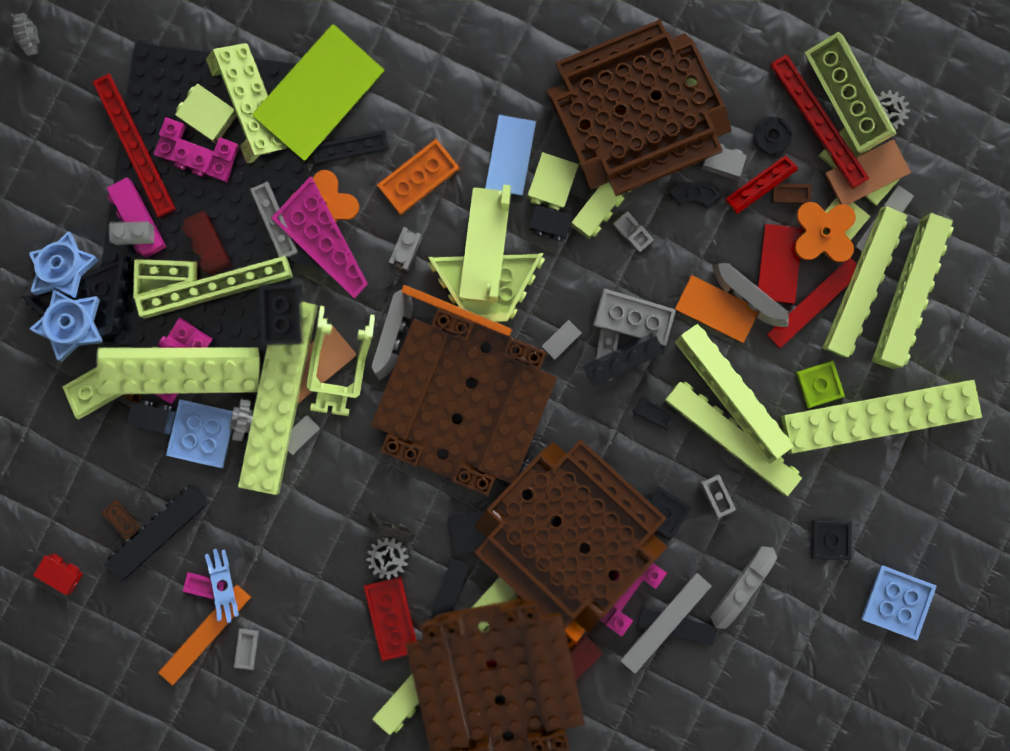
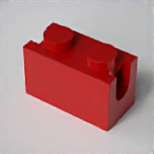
M53 553L49 554V556H44L33 576L61 593L69 595L73 593L84 573L79 571L80 568L72 563L68 565L63 562L61 556Z

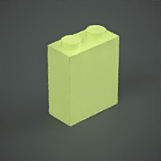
M197 84L188 91V97L184 103L181 102L178 105L175 115L207 139L217 144L219 137L221 138L237 114L234 108Z
M542 152L527 199H530V202L535 205L541 206V203L548 205V208L551 210H564L579 164Z

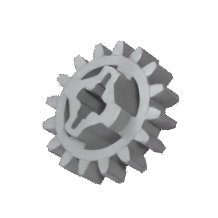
M25 13L14 15L16 25H13L12 28L16 43L19 44L20 48L22 47L27 56L37 54L38 47L36 44L39 43L36 26L33 25Z
M888 90L885 95L881 91L879 96H876L879 102L889 100L887 103L881 102L880 104L889 120H897L891 123L896 131L898 127L901 128L904 125L903 121L906 122L909 118L906 114L910 110L905 108L909 102L904 103L905 96L899 98V92L892 95L891 90Z
M241 399L239 407L233 408L229 427L230 430H233L232 440L242 441L244 432L249 433L253 411L249 410V400Z
M385 537L384 542L378 539V545H371L374 550L367 552L371 555V558H367V561H371L372 564L368 568L375 569L374 575L380 573L381 579L385 575H387V579H391V574L398 577V571L404 573L402 566H408L405 559L409 558V555H404L407 548H401L402 542L396 544V538L389 542L388 537ZM388 545L385 551H378L382 546ZM395 548L399 551L401 559L396 556ZM390 553V557L393 559L386 564V559L383 556ZM375 558L379 559L381 563L380 568L377 566ZM391 565H398L396 569L388 571Z

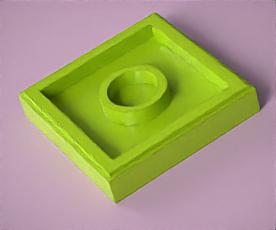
M834 361L796 372L807 408L845 397Z

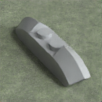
M729 263L713 265V271L720 286L727 293L734 289L733 294L741 300L745 298L749 302L748 306L755 312L759 310L760 313L757 318L773 326L788 327L789 317L786 309Z
M402 289L393 294L371 366L379 381L393 370L399 356L394 354V350L398 351L401 341L398 337L400 332H404L406 326L404 318L411 319L412 297L402 293Z
M761 546L713 611L711 619L716 628L726 629L750 600L777 559L774 548Z

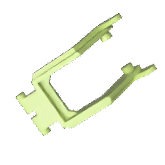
M320 306L306 384L309 391L317 392L316 403H311L310 410L327 413L328 406H332L331 414L348 416L349 409L345 408L347 398H356L360 395L365 360L372 339L375 315H370L369 326H365V330L358 331L357 339L362 341L358 351L354 381L348 387L321 383L316 377L324 335H330L332 325L326 324L327 319H323L324 306Z

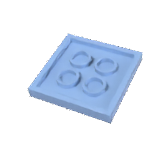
M179 399L166 456L224 468L233 431L229 429L233 411Z
M880 565L861 619L918 640L937 586Z

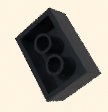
M300 284L259 286L262 345L304 344L302 286Z

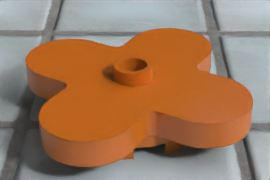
M328 170L317 172L313 180L324 201L327 203V207L335 222L355 218L359 212L357 199L350 194L338 193L339 183L334 173Z
M807 202L798 209L796 219L805 230L794 246L795 253L799 258L812 260L824 252L832 261L841 263L853 255V243L845 234L853 226L856 219L855 212L850 206L840 204L826 213L817 203ZM823 229L828 231V235L823 233Z

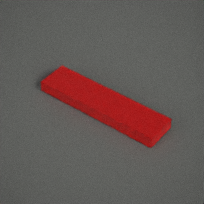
M785 155L728 196L725 202L738 214L795 173L798 167Z

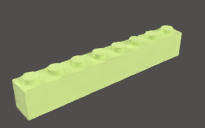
M888 206L880 208L822 349L841 357H849L853 354L856 347L855 341L863 331L862 324L870 314L869 307L877 297L878 292L876 290L885 278L884 271L892 261L891 254L893 249H896L900 239L898 237L907 225L905 220L908 215Z
M283 256L136 297L135 301L139 316L147 319L259 286L293 278L288 259Z
M696 324L675 341V344L769 464L794 447L789 437L784 435L777 422L767 413L766 408L755 398L753 391L748 389L741 376L733 370L730 362L723 357L718 347L708 338L704 329Z
M678 382L664 401L781 494L789 496L802 479L798 475L800 472L791 465L789 467L786 466L781 456L769 464L745 432L737 427L738 423L734 419L724 417L722 415L724 412L720 408L709 405L707 403L709 400L702 394H695L692 391L694 388L687 382Z

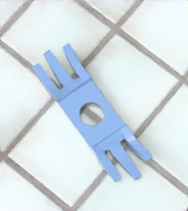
M213 549L216 568L214 569L209 554H205V559L212 582L217 621L222 620L221 605H223L227 622L230 623L231 605L229 603H232L235 617L238 616V607L234 595L226 551L221 550L224 566H222L217 549ZM221 580H225L228 583L225 591L217 589V584Z

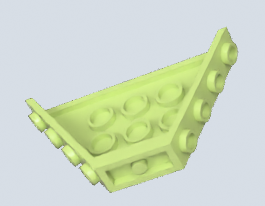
M544 253L503 255L498 303L461 299L459 297L464 257H429L430 262H428V265L433 273L437 271L440 275L438 281L443 289L447 287L451 294L448 297L453 305L457 303L460 308L495 322H507L509 318L513 320L518 311L515 308L517 302L522 303L527 294L524 291L527 284L531 286L536 277L533 272L536 267L540 269L545 259L542 258Z

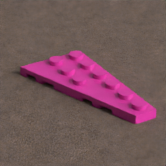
M310 176L271 219L353 298H356L367 287L368 283L319 189ZM280 214H282L287 227L280 222L278 217Z

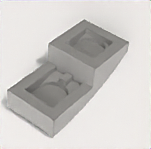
M625 211L612 223L638 252H641L654 240L628 211Z

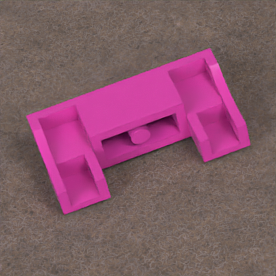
M166 117L159 133L160 139L154 155L175 163L174 166L181 170L188 168L197 176L203 177L204 174L227 183L239 145L219 137L216 147L212 151L182 140L181 138L186 126L181 122Z
M179 317L167 337L163 336L157 346L161 348H207L213 338ZM155 393V395L172 404L178 393Z
M652 563L600 621L620 636H623L633 622L631 618L621 612L623 607L643 580L656 589L667 573ZM614 570L611 575L614 577L611 580L613 582L618 581L620 578L619 572Z

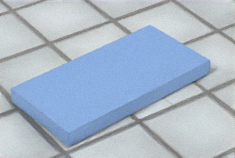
M499 115L485 189L502 191L503 185H511L512 195L523 196L536 121Z

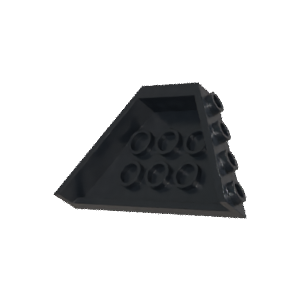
M121 256L116 262L83 274L76 298L60 292L72 300L95 296L100 299L94 323L102 339L119 333L123 325L122 312L126 306L125 293L129 287L128 275L132 269L131 257ZM53 291L39 295H24L21 298L26 301L25 305L36 310L40 313L39 317L42 318L50 306Z

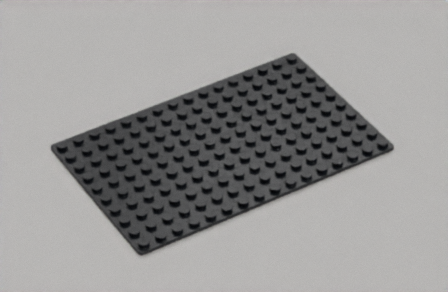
M136 43L134 45L125 105L176 210L160 218L157 217L120 140L113 184L126 177L132 180L167 248L146 258L138 255L133 246L135 244L115 245L111 243L109 224L111 222L113 224L115 222H122L116 214V211H118L116 205H112L110 202L101 267L118 261L121 256L131 257L132 269L128 275L129 287L125 293L126 306L122 312L123 325L119 333L102 339V342L144 348H161L157 346L163 336L167 337L177 320L181 317L204 334L213 338L207 348H258L259 363H264L267 346H263L261 341L259 287L144 319L139 316L134 298V260L198 262L197 280L279 258L250 189L269 182L279 208H281L290 196L306 181L309 157L303 161L287 147L284 150L262 154L254 162L246 163L240 148L246 137L238 116H236L221 137L239 145L227 183L204 174L203 177L197 176L192 173L191 169L185 168V170H181L174 166L175 163L156 157L154 151L160 139L159 133L166 117L181 122L186 126L181 138L182 140L214 151L215 143L175 115L178 105L181 102L184 103L188 97V91L192 87L199 84L232 108L234 106L222 75L212 76L206 61L211 52ZM253 58L268 96L296 65L295 63ZM288 259L291 271L293 272L294 262ZM292 278L268 285H289Z

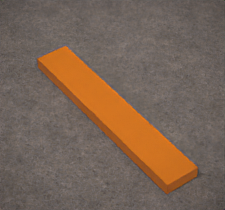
M404 285L401 292L506 336H510L513 331L512 328L407 285Z
M236 585L233 590L239 612L250 600L251 596L239 585ZM229 603V604L231 605V620H232V619L234 618V612H233L232 603ZM221 605L222 620L217 621V610L215 608L158 672L172 686L228 624L223 605Z

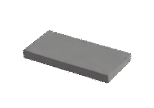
M602 289L593 326L637 339L653 333L657 336L660 345L666 346L676 309L608 289Z

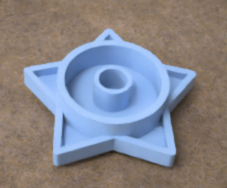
M67 232L58 242L51 243L42 250L29 253L36 273L31 292L34 295L58 290L72 298H76L81 276L94 266L98 259L94 255L80 251L74 236Z
M54 290L49 308L30 330L49 339L57 360L62 362L80 345L102 343V338L94 323L100 299L95 296L72 300Z

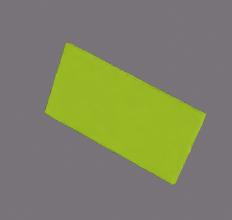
M332 24L253 112L252 116L305 161L384 72V69Z

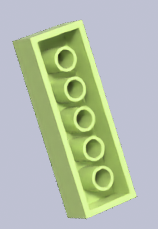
M840 32L835 33L804 52L858 152L863 154L897 134L848 43Z

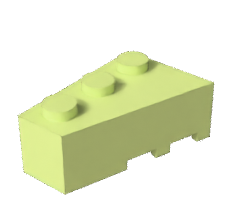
M134 260V298L197 281L198 262Z

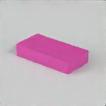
M191 572L187 573L183 592L215 599L211 577ZM221 580L218 582L217 589L219 591H224L226 581Z

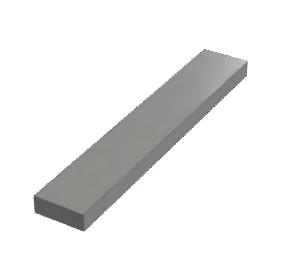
M695 573L620 661L636 674L711 588V585L698 573Z

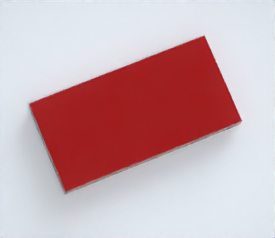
M773 224L764 225L757 287L776 302L795 304L800 258L795 253L794 246L797 239L803 235V228Z
M402 577L364 585L381 661L408 655L406 643L417 641Z

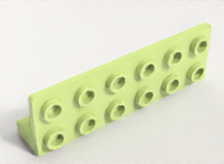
M248 44L213 49L206 58L212 76L221 74L246 137V140L240 145L246 163L254 162L262 154L286 149L287 146L252 116L253 112L268 95Z
M503 185L502 191L473 188L459 294L461 299L498 303L511 185Z

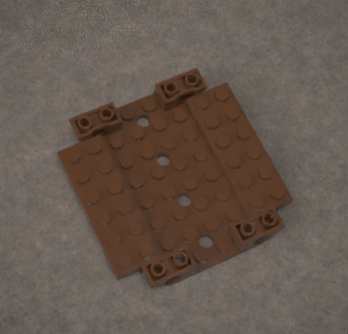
M660 19L555 62L563 83L546 90V94L560 124H563L575 150V158L590 190L602 186L609 181L615 197L723 152L717 137L732 131L725 104L694 41L685 33L671 38ZM693 78L697 83L694 86H689L686 80ZM653 93H658L661 95V99L655 101L650 96ZM617 108H624L626 113L624 115H617L615 110ZM587 122L590 124V128L582 130L580 124Z
M438 308L431 325L414 318L371 424L372 427L389 433L380 452L411 465H419L453 479L452 482L487 496L495 477L512 483L517 478L557 380V376L540 370L547 352ZM483 342L491 344L492 349L489 353H484L481 350ZM468 378H475L477 380L475 388L471 389L467 386L466 381ZM453 414H461L463 417L462 423L455 424L452 421ZM446 449L448 451V458L440 459L438 451Z
M581 439L567 453L555 442H552L538 454L475 524V527L487 539L474 553L524 600L538 602L542 616L561 613L564 628L574 620L589 633L667 548L653 534L667 518ZM531 490L533 498L528 501L522 498L523 491ZM552 517H560L562 524L559 527H553L550 524ZM587 543L590 545L591 550L588 554H582L579 551L581 544ZM611 570L619 572L620 578L618 581L613 582L609 580L608 573Z
M515 599L443 613L420 625L422 640L406 643L430 751H569L567 734L562 729L585 725L562 614L556 613L542 616L538 602ZM481 622L488 623L489 628L487 630H481L479 629L478 624ZM489 659H495L497 665L490 667L486 662ZM497 695H502L505 697V701L498 703L494 698ZM505 731H511L513 733V737L509 739L505 738L503 736V733Z

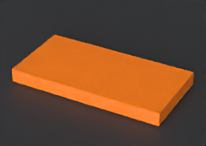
M435 139L378 183L377 187L401 216L460 168L440 142Z
M691 275L675 307L676 311L741 343H744L759 313V310L755 312L751 309L747 302Z

